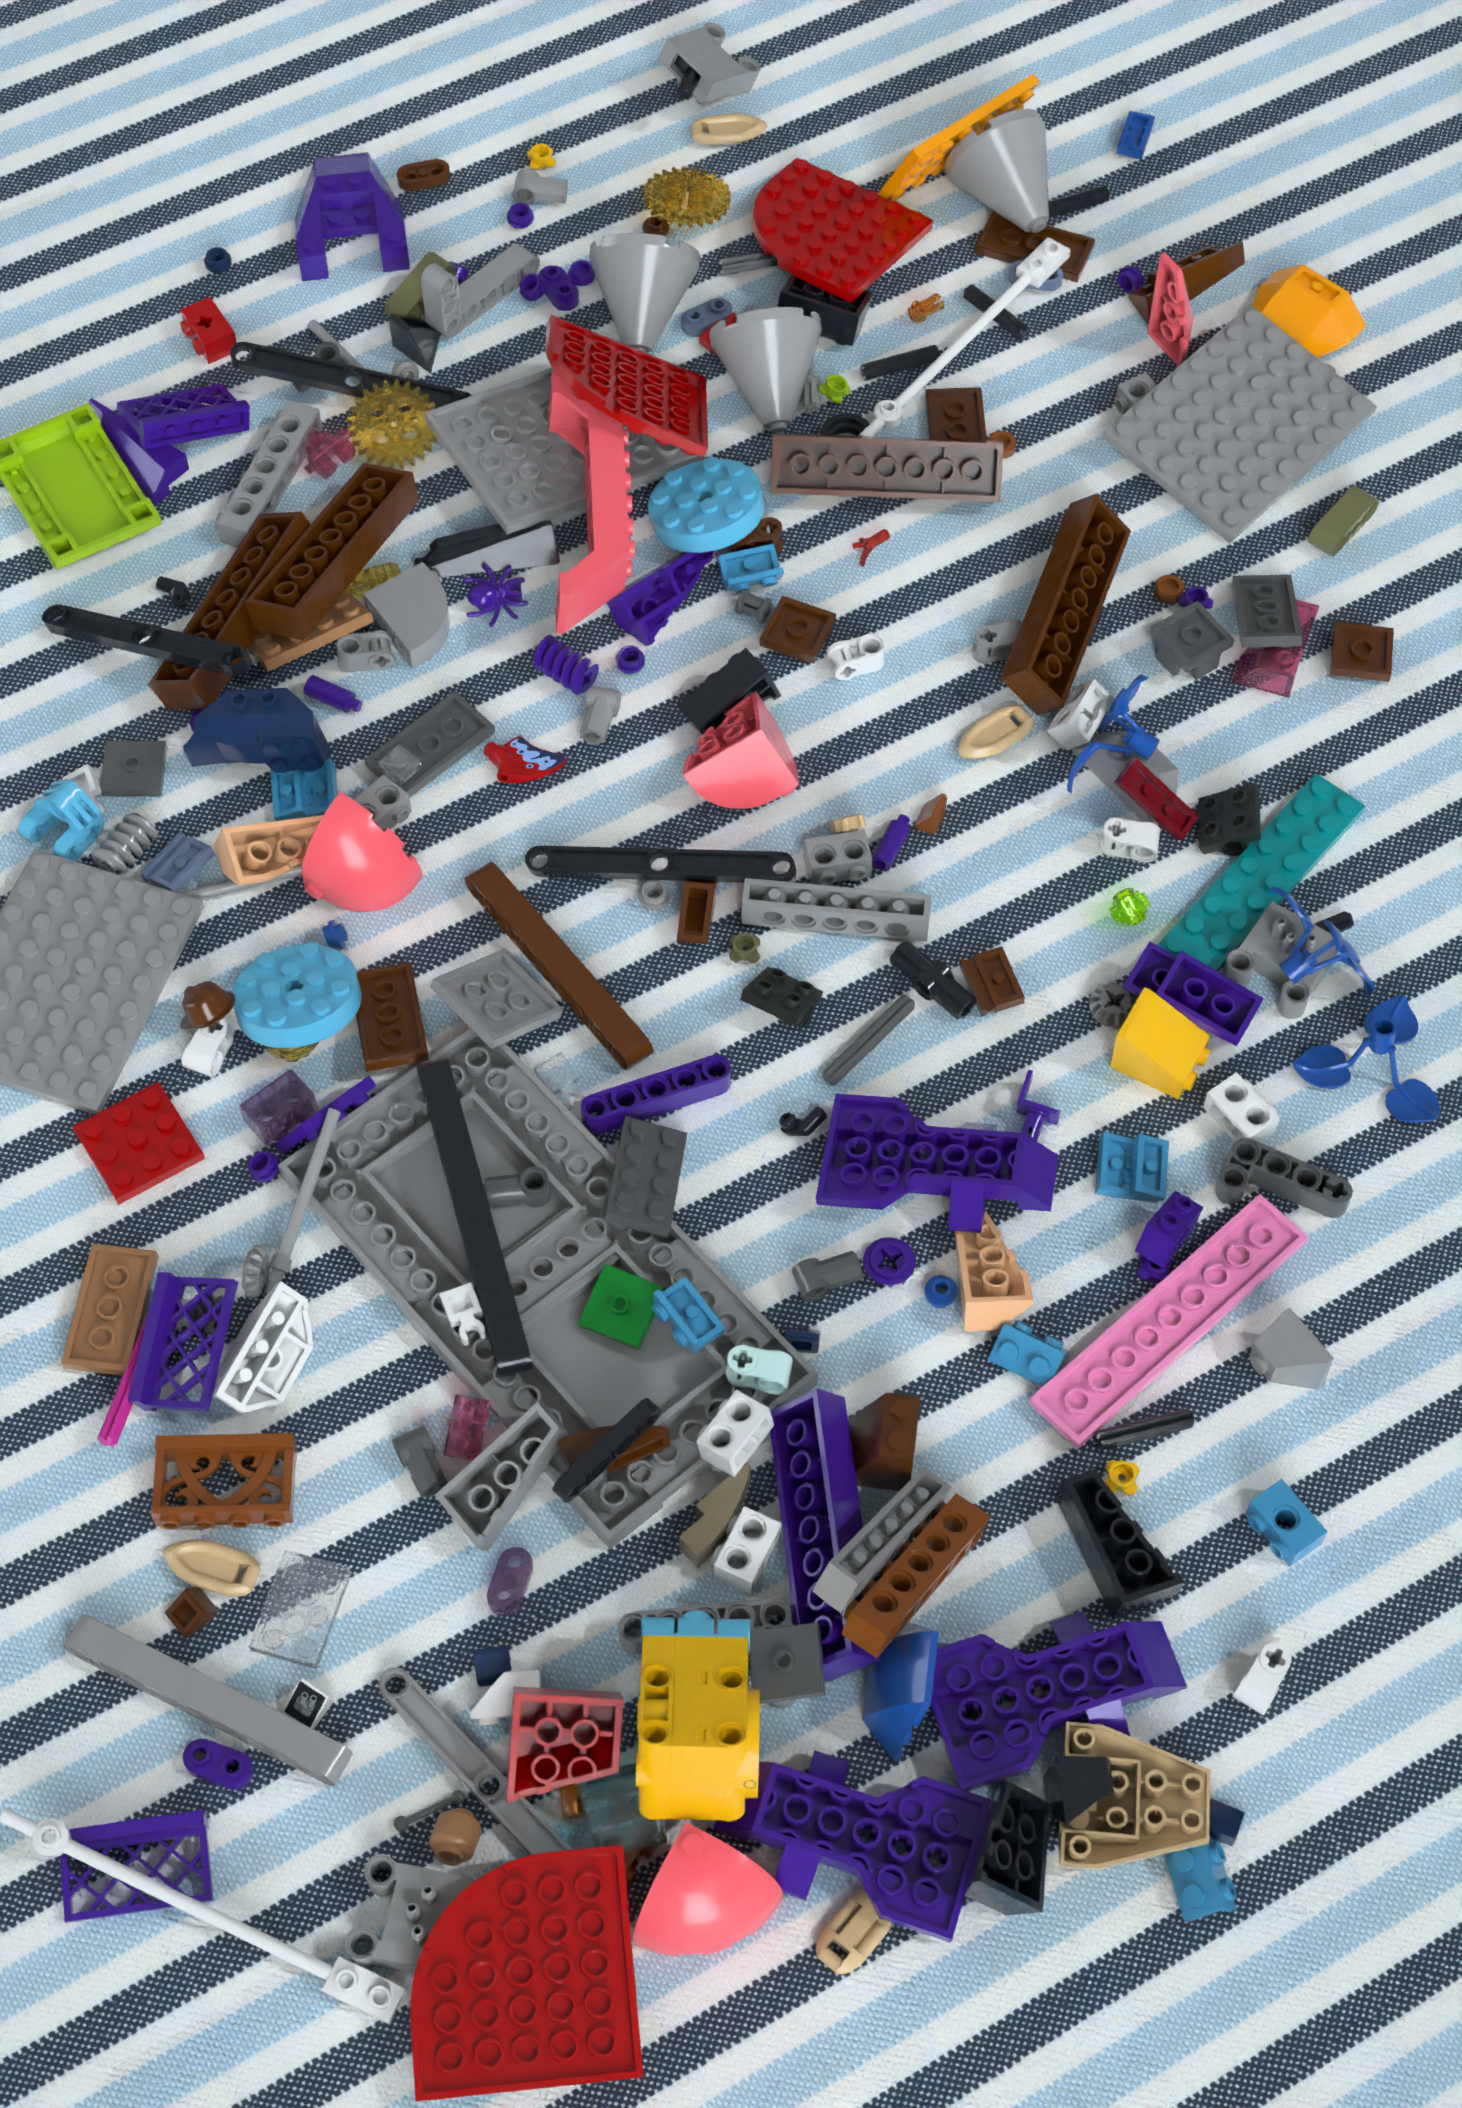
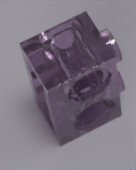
M292 1069L239 1105L243 1121L266 1146L274 1141L281 1140L290 1129L300 1122L306 1121L318 1110L314 1093ZM294 1098H298V1099H299V1100L296 1101V1102H292V1103H291V1102H288L289 1100L294 1099ZM266 1117H274L269 1121H262Z

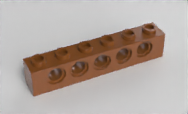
M957 1493L947 1504L942 1501L932 1514L931 1519L933 1520L930 1523L925 1520L920 1525L914 1536L916 1539L913 1542L908 1539L903 1544L897 1554L898 1559L896 1561L890 1559L879 1575L880 1579L878 1582L874 1579L869 1582L862 1593V1600L858 1602L854 1599L843 1615L847 1622L841 1634L875 1658H878L980 1540L991 1516Z

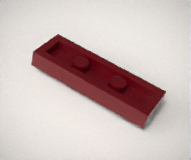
M1137 758L1130 759L1114 781L1124 793L1175 840H1183L1199 817Z

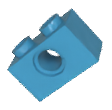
M1280 1479L1252 1499L1245 1513L1251 1528L1257 1533H1262L1269 1541V1546L1274 1555L1280 1560L1284 1559L1290 1567L1319 1547L1328 1532L1283 1479ZM1284 1520L1290 1524L1291 1528L1282 1529L1277 1525L1276 1521Z

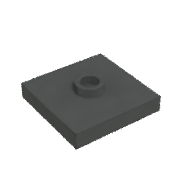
M106 741L100 783L101 796H162L167 754L166 741Z
M818 1622L750 1631L752 1689H760V1704L825 1696L821 1628Z

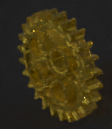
M683 166L682 170L678 171L675 167H672V172L663 169L662 175L654 173V179L648 178V184H645L644 203H646V209L651 210L652 216L658 215L659 221L668 219V225L678 222V227L685 223L689 228H692L693 224L697 223L698 226L703 227V222L712 225L713 219L720 221L721 215H727V210L730 209L731 191L728 190V184H723V178L716 179L715 173L707 175L706 169L697 172V168L693 167L689 171ZM691 185L688 195V204L687 207L683 209V205H685L687 189L688 186Z
M398 379L394 381L393 386H389L387 380H384L383 388H379L377 384L373 383V392L370 393L368 390L363 389L364 399L355 397L357 407L350 406V414L352 416L347 417L348 425L352 426L348 428L349 436L353 437L351 439L352 446H359L358 454L361 456L367 453L368 463L376 458L377 465L382 466L384 462H388V467L393 468L394 463H398L399 467L404 469L405 461L415 466L414 457L416 456L424 460L423 450L432 452L430 442L436 443L438 440L424 419L425 412L436 408L434 402L428 403V393L420 396L421 390L419 386L412 391L410 390L409 381L403 387H399ZM402 406H409L412 408L408 412H401L398 410ZM374 411H381L384 413L380 417H373L370 415ZM396 422L397 426L392 427L390 423ZM407 432H414L417 434L414 438H406L403 436ZM379 437H387L389 439L385 443L376 442V439Z

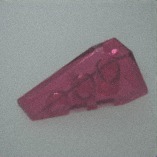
M1296 599L1302 631V646H1292L1290 648L1261 647L1258 649L1248 647L1240 656L1232 682L1289 698L1319 606Z

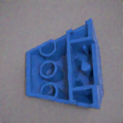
M913 1623L905 1625L881 1653V1660L868 1666L862 1720L889 1758L894 1762H900L903 1744L909 1745L913 1726L918 1727L931 1704L939 1632Z

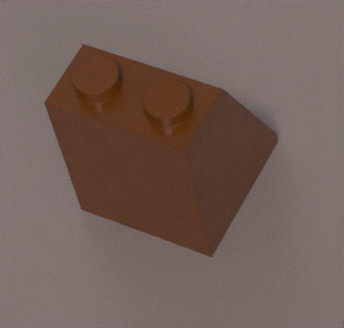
M886 1392L849 1418L857 1486L900 1491L911 1480L921 1397Z

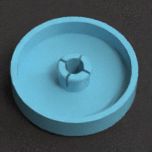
M708 457L705 460L694 462L666 473L664 478L653 489L648 501V512L657 538L664 545L672 549L689 553L714 551L740 541L756 528L765 511V500L756 473L740 461L718 459L716 457Z
M314 942L289 946L259 955L237 977L232 989V993L236 998L233 1008L243 1033L254 1042L274 1048L302 1047L331 1037L354 1018L362 999L361 987L352 961L344 953Z

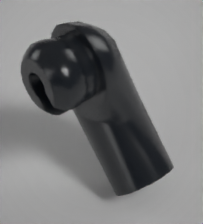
M163 576L158 577L156 589L170 593L171 600L175 606L183 608L189 604L191 595L184 582Z
M818 1106L805 1118H796L794 1114L785 1113L779 1119L780 1129L788 1136H809L827 1119V1114Z

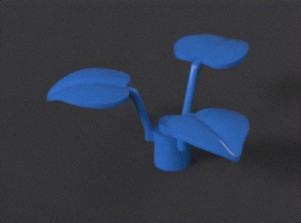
M1143 674L1138 675L1127 689L1123 688L1118 693L1099 728V732L1102 733L1112 721H1115L1128 732L1123 739V743L1127 745L1126 748L1091 741L1078 755L1071 767L1067 783V791L1071 794L1074 777L1096 750L1102 748L1121 752L1127 756H1130L1133 752L1147 761L1157 748L1160 740L1146 732L1144 728L1140 727L1128 715V704L1137 693L1141 682L1148 679ZM1121 715L1132 727H1130L1127 723L1121 720L1118 716Z
M1277 887L1269 890L1286 898L1290 906L1300 917L1304 927V932L1300 939L1290 949L1292 954L1279 964L1280 968L1294 984L1307 974L1312 975L1317 970L1341 961L1352 967L1361 977L1365 987V994H1370L1375 990L1373 981L1359 964L1361 961L1354 948L1347 940L1343 939L1340 931L1327 919L1323 922L1329 928L1333 939L1314 953H1311L1306 947L1301 951L1300 948L1315 926L1305 909L1292 895ZM1335 945L1337 956L1316 964L1318 962L1316 958Z
M1404 994L1379 1004L1367 1014L1364 1028L1369 1037L1363 1038L1362 1044L1348 1061H1346L1345 1054L1339 1048L1326 1044L1311 1047L1297 1060L1293 1061V1068L1306 1082L1319 1088L1335 1089L1344 1086L1350 1081L1351 1073L1348 1067L1354 1065L1366 1047H1370L1372 1052L1379 1055L1388 1052L1392 1083L1396 1088L1389 1091L1386 1095L1385 1105L1388 1112L1396 1119L1410 1123L1432 1122L1439 1117L1440 1106L1438 1099L1427 1084L1417 1079H1408L1401 1085L1398 1080L1395 1057L1396 1047L1394 1044H1405L1413 1040L1419 1028L1417 1018L1412 1012Z

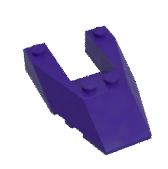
M369 153L315 158L295 217L296 243L302 281L329 279L325 239L378 233L383 272L410 270L402 206Z

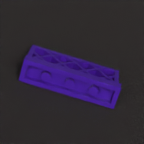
M222 384L117 402V410L139 434L140 445L144 450L249 431L250 405L245 400L237 401Z
M158 1272L130 1388L129 1402L144 1411H156L158 1408L209 1412L238 1286L236 1280L178 1277L170 1272ZM185 1286L195 1287L198 1294L188 1303L184 1304L182 1298ZM218 1288H225L223 1299L213 1306L208 1296ZM204 1301L209 1311L195 1321L190 1311ZM185 1316L191 1326L177 1337L175 1334L176 1324ZM215 1318L217 1321L216 1331L206 1338L201 1328ZM196 1333L202 1343L188 1354L182 1344ZM178 1348L183 1359L170 1369L167 1365L169 1355ZM207 1350L210 1354L209 1363L199 1371L193 1361ZM189 1365L194 1376L180 1386L175 1376ZM170 1381L176 1391L165 1400L159 1399L162 1387ZM200 1383L203 1387L200 1402L190 1401L186 1393Z
M203 1809L69 1829L72 1840L94 1851L103 1850L101 1854L105 1856L112 1848L121 1847L131 1855L124 1864L125 1866L130 1867L137 1860L151 1871L148 1877L153 1879L156 1875L171 1888L185 1895L187 1894L178 1887L188 1874L194 1870L203 1878L204 1894L189 1897L202 1903L214 1901L207 1831L209 1828L208 1814ZM199 1836L200 1851L190 1863L175 1850L184 1838ZM176 1839L171 1847L164 1842L166 1840ZM158 1842L168 1851L153 1868L139 1855L148 1843ZM139 1845L134 1852L127 1846ZM65 1853L60 1855L65 1923L174 1907L162 1900L152 1902L142 1894L143 1891L115 1877L104 1891L99 1894L85 1883L96 1868L90 1866L80 1879L70 1871L69 1855ZM172 1854L187 1865V1868L174 1884L158 1872ZM200 1859L202 1862V1871L195 1867V1865L199 1862ZM71 1878L77 1882L73 1889H71ZM120 1881L133 1891L134 1894L124 1906L115 1907L105 1898L117 1882ZM83 1886L97 1900L88 1911L73 1913L72 1898ZM138 1897L146 1902L133 1904ZM102 1902L109 1907L96 1910Z

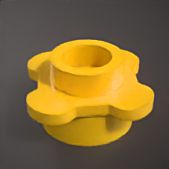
M546 144L534 145L527 152L528 158L531 159L530 167L537 170L555 166L556 160L552 158L553 149Z
M1124 1460L1109 1461L1105 1467L1108 1476L1104 1482L1112 1492L1121 1491L1129 1496L1134 1495L1138 1489L1135 1480L1140 1472L1139 1467L1134 1463ZM1122 1475L1125 1479L1120 1480L1118 1476Z

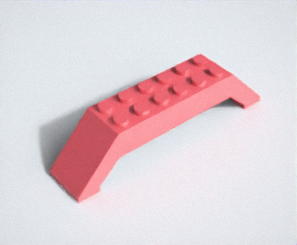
M552 371L548 405L549 432L557 433L584 455L588 555L568 572H559L555 608L556 634H564L625 590L626 577L631 578L632 560H629V558H634L635 542L629 537L633 536V518H630L628 513L632 512V495L627 493L631 489V473H627L625 468L629 469L630 452L624 449V447H628L629 431L628 429H623L621 422L598 410L587 401L575 397L574 391L555 371Z

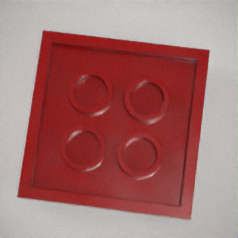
M159 1081L72 1126L74 1133L118 1205L205 1159L201 1148Z

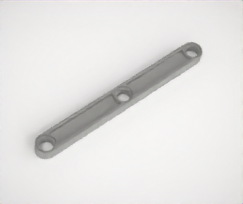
M398 1667L389 1668L383 1672L379 1680V1688L383 1698L529 1855L573 1850L524 1797L506 1804L507 1778L408 1672ZM393 1677L402 1678L406 1682L403 1691L397 1694L389 1693L386 1690V1683L389 1679ZM489 1777L497 1779L500 1783L499 1790L493 1795H485L479 1789L480 1783Z

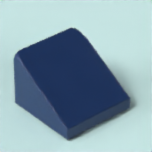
M787 1327L785 1339L798 1352L818 1353L821 1331Z
M501 1646L475 1649L473 1651L478 1686H492L503 1672L512 1671L509 1647Z
M1211 1798L1209 1837L1232 1847L1237 1838L1245 1812Z

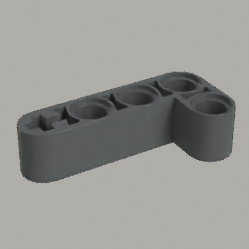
M1241 1138L1235 1141L1220 1170L1215 1187L1217 1198L1225 1204L1240 1202L1249 1184H1253L1330 1218H1339L1344 1215L1353 1193L1352 1186L1347 1180L1249 1138ZM1238 1156H1245L1250 1160L1245 1161L1240 1159ZM1268 1169H1275L1279 1171L1280 1174L1272 1173ZM1226 1182H1234L1238 1186H1229ZM1299 1182H1305L1311 1187H1304Z

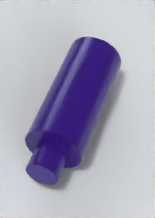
M311 675L305 683L304 694L345 713H348L350 710L359 712L362 708L363 702L356 699L354 692L315 675Z
M900 814L897 820L889 822L872 855V865L882 871L890 870L910 832L907 826L910 819L906 815Z

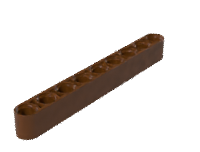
M494 862L487 863L465 877L467 888L474 898L623 1069H631L654 1053L651 1042L642 1030Z

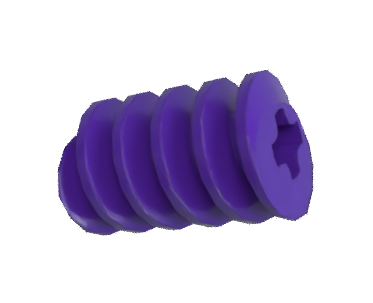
M552 635L546 636L540 642L534 654L533 665L536 670L543 672L544 675L552 678L555 682L561 683L564 688L570 689L576 695L588 691L593 686L599 673L598 664L591 666V659H582L581 653H573V648L570 646L564 647V643L560 640L555 642V637Z

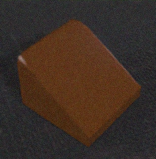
M186 1588L166 1610L165 1614L183 1637L189 1638L215 1618L219 1610L200 1588Z

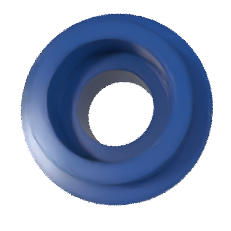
M335 920L329 921L328 925L322 927L328 946L334 949L338 948L339 950L345 949L344 942L348 941V935L343 924L337 925Z
M943 1275L930 1278L924 1288L926 1300L937 1308H945L951 1305L956 1300L958 1292L955 1282ZM943 1287L947 1291L945 1293H938L935 1289Z

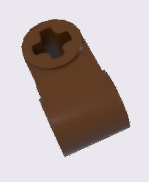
M773 517L761 519L750 534L729 546L731 553L769 545L770 540L774 543L776 554L780 553L783 549V540L780 537L782 533L781 522ZM768 525L770 526V533L767 532Z

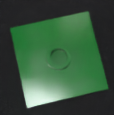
M604 1264L578 1325L640 1350L655 1317L651 1307L654 1305L653 1292L658 1289L663 1292L666 1288Z

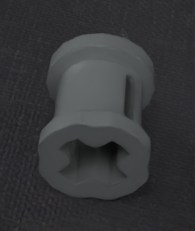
M743 589L738 597L735 613L740 615L742 613L757 618V621L763 624L771 611L772 599L768 597L762 599L750 594V590Z

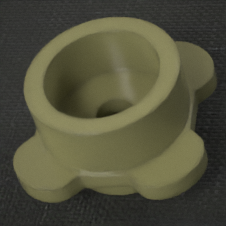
M740 933L730 938L732 952H730L729 958L732 962L749 961L750 963H756L759 961L760 954L757 952V948L760 945L759 937L750 933Z

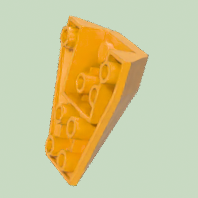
M1303 264L1276 270L1260 285L1252 304L1253 307L1318 359L1350 344L1366 326L1347 290Z

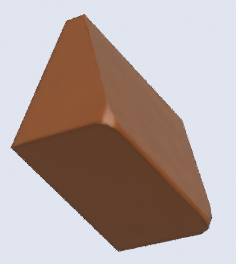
M941 793L924 804L914 824L915 829L932 835L937 832L946 813V794Z

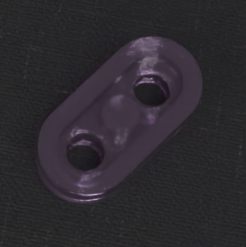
M511 1547L505 1550L498 1559L487 1591L488 1606L498 1616H511L522 1605L533 1573L532 1557L525 1549ZM514 1559L521 1561V1565L515 1568L511 1567L509 1563ZM502 1591L510 1593L507 1599H500L498 1595Z

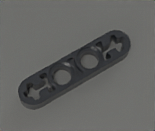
M649 1398L640 1401L557 1479L552 1491L565 1503L576 1498L657 1421L661 1414V1409Z

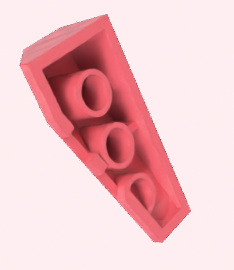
M1164 252L1160 254L1147 334L1177 366H1180L1187 357L1194 317L1182 269Z

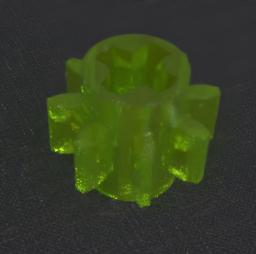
M1127 888L1114 895L1113 907L1109 910L1115 922L1120 921L1121 924L1125 923L1126 926H1134L1146 919V908L1150 906V903L1144 892L1139 893V891L1135 892L1134 888Z

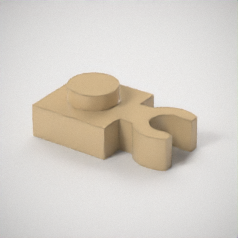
M863 813L828 821L831 833L858 831V828L866 826Z

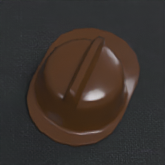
M204 981L196 986H188L184 991L182 1007L186 1016L180 1024L181 1029L206 1028L217 1023L235 1005V995L224 991L219 985L211 981Z

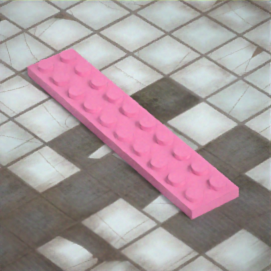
M1259 1194L1030 1398L1029 1404L1078 1450L1305 1245L1309 1236Z

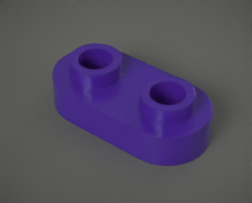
M555 265L546 266L541 269L539 275L545 280L547 285L544 294L552 305L561 311H569L576 308L579 304V291L561 267Z
M202 1738L190 1742L183 1752V1763L192 1776L226 1789H242L249 1784L253 1777V1766L246 1754L214 1741ZM204 1751L207 1753L205 1759L201 1761L195 1760V1755L198 1752ZM236 1763L240 1765L237 1772H227L231 1764Z

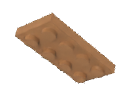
M351 593L342 594L304 641L268 632H260L248 650L269 672L371 624L374 620L370 611Z
M92 1243L61 1361L63 1369L123 1376L141 1331L159 1258L157 1251Z

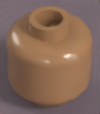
M455 1808L454 1810L442 1812L437 1818L429 1839L430 1848L434 1852L436 1859L450 1866H458L472 1859L482 1833L481 1825L474 1818L473 1813L467 1809Z

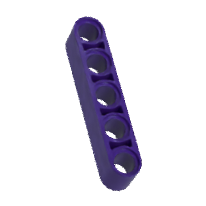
M711 1055L590 1094L581 1102L582 1124L591 1134H602L622 1127L625 1116L645 1120L722 1095L729 1090L731 1085L730 1062L724 1056ZM714 1073L722 1074L720 1077H713L711 1075ZM683 1083H691V1084H692V1085L689 1086V1087L681 1086V1084H683ZM661 1093L662 1095L655 1097L651 1096L650 1094ZM625 1102H629V1103H631L632 1105H630V1106H621L620 1104L625 1103ZM593 1112H600V1113H602V1114L599 1115V1116H591V1115H589V1114H591V1113H593Z

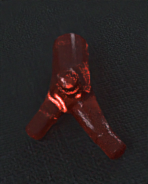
M886 529L868 538L861 537L859 542L852 544L854 549L864 548L860 557V566L865 565L868 555L875 547L890 539V534Z

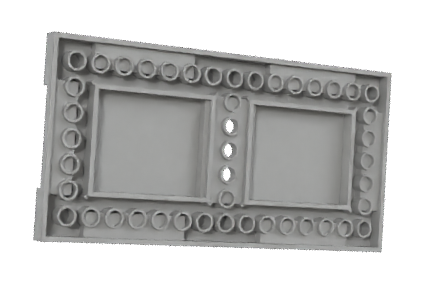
M469 1028L431 1055L429 1061H423L422 1063L446 1057L449 1059L484 1189V1181L487 1177L521 1174L526 1168L532 1166L540 1167L547 1172L551 1198L544 1206L531 1207L526 1203L490 1207L511 1286L522 1284L527 1288L522 1295L514 1297L531 1355L533 1370L500 1378L484 1318L480 1317L477 1320L481 1321L484 1325L485 1339L481 1340L479 1333L471 1330L467 1333L469 1344L465 1346L460 1340V1325L451 1328L441 1303L440 1293L470 1282L477 1299L478 1296L416 1067L337 1122L308 1209L319 1221L323 1220L394 1300L398 1305L399 1312L481 1404L485 1403L507 1429L537 1402L549 1408L569 1432L567 1436L598 1427L615 1425L645 1398H649L661 1409V1414L653 1425L667 1427L670 1432V1446L609 1474L604 1470L576 1498L568 1502L603 1543L611 1549L662 1509L663 1502L711 1464L701 1458L696 1441L700 1430L705 1425L711 1423L717 1415L719 1406L725 1399H729L738 1390L772 1411L808 1393L818 1385V1373L673 1219L668 1237L604 1221L615 1158L506 1043L491 1049ZM318 1137L278 1164L281 1178L297 1196ZM535 1184L530 1186L529 1189H538L541 1185ZM566 1245H573L578 1249V1252L574 1256L566 1257L560 1253V1250ZM541 1264L549 1265L552 1268V1272L547 1276H539L535 1274L534 1270ZM604 1264L662 1285L666 1289L686 1276L726 1329L725 1333L692 1355L687 1347L682 1349L676 1343L671 1333L674 1330L668 1322L662 1323L656 1315L640 1350L584 1329L578 1325V1322ZM746 1345L765 1350H778L789 1354L793 1362L786 1393L775 1395L732 1385L726 1378L729 1351L735 1346ZM739 1364L740 1368H744L745 1365ZM741 1417L737 1421L746 1420L748 1417ZM728 1442L720 1443L719 1445H717V1447H723L727 1445ZM559 1448L544 1469L554 1483L567 1470L559 1454Z

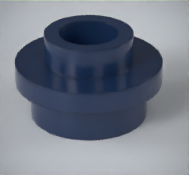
M215 247L206 253L204 263L206 269L210 272L222 273L231 267L232 259L224 248Z

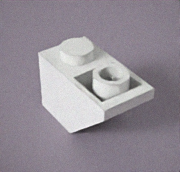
M540 1668L503 1672L470 1711V1719H478L479 1725L500 1724V1717L511 1716L513 1686L541 1688Z

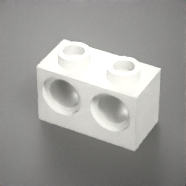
M1095 679L1075 686L1070 691L1064 707L1060 708L1047 732L1066 750L1088 743L1115 698Z
M1237 1072L1208 1091L1203 1106L1207 1113L1234 1141L1241 1138H1249L1261 1143L1275 1133L1279 1120L1275 1108L1270 1103L1264 1102L1256 1093L1254 1086L1248 1080H1244ZM1227 1098H1235L1238 1100V1102L1230 1101ZM1248 1120H1255L1260 1124H1252Z
M736 1390L729 1399H725L721 1403L717 1415L711 1423L705 1425L700 1430L696 1443L701 1458L735 1477L773 1428L774 1422L770 1409ZM741 1417H748L746 1420L737 1421ZM728 1442V1444L723 1447H717V1445H719L720 1443Z
M744 1506L740 1516L734 1515L726 1530V1534L729 1537L724 1546L720 1544L717 1546L712 1556L711 1564L714 1565V1578L752 1595L782 1536V1523ZM748 1530H756L761 1533V1536L756 1539H749L744 1536V1533ZM734 1559H740L746 1563L740 1569H734L728 1564Z

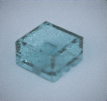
M636 1763L620 1766L616 1774L579 1783L583 1809L593 1848L623 1845L625 1853L668 1843L664 1819H647L639 1812Z

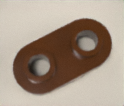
M431 159L406 164L397 171L398 185L405 191L441 186L450 179L449 165L442 159Z

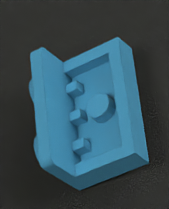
M774 543L717 556L725 592L733 590V593L737 594L741 593L743 589L750 590V586L761 584V587L774 586L778 584V580H781L784 574L783 568L779 566Z
M686 1276L663 1292L660 1289L653 1292L654 1305L651 1306L653 1312L662 1323L668 1322L674 1330L671 1333L676 1343L682 1349L687 1347L692 1355L725 1333V1326Z
M1015 1320L1014 1324L1010 1322L1004 1323L988 1357V1361L1043 1387L1057 1374L1063 1359L1069 1353L1068 1350L1062 1348L1064 1342L1048 1334L1041 1338L1032 1333L1034 1329L1032 1326L1019 1320Z
M1209 1837L1208 1844L1165 1854L1184 1921L1191 1922L1219 1911L1230 1913L1236 1910L1234 1899L1237 1898L1236 1889L1232 1880L1226 1875L1224 1868L1226 1855L1223 1847L1216 1839Z

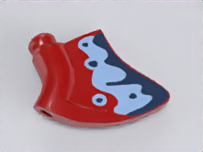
M522 736L510 740L503 746L497 745L495 742H489L484 747V755L498 768L497 779L502 783L514 784L537 780L558 771L566 764L565 756L537 748L527 742Z

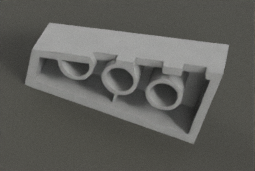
M537 1402L434 1496L475 1546L489 1551L558 1450V1440L567 1437L569 1432L548 1407Z

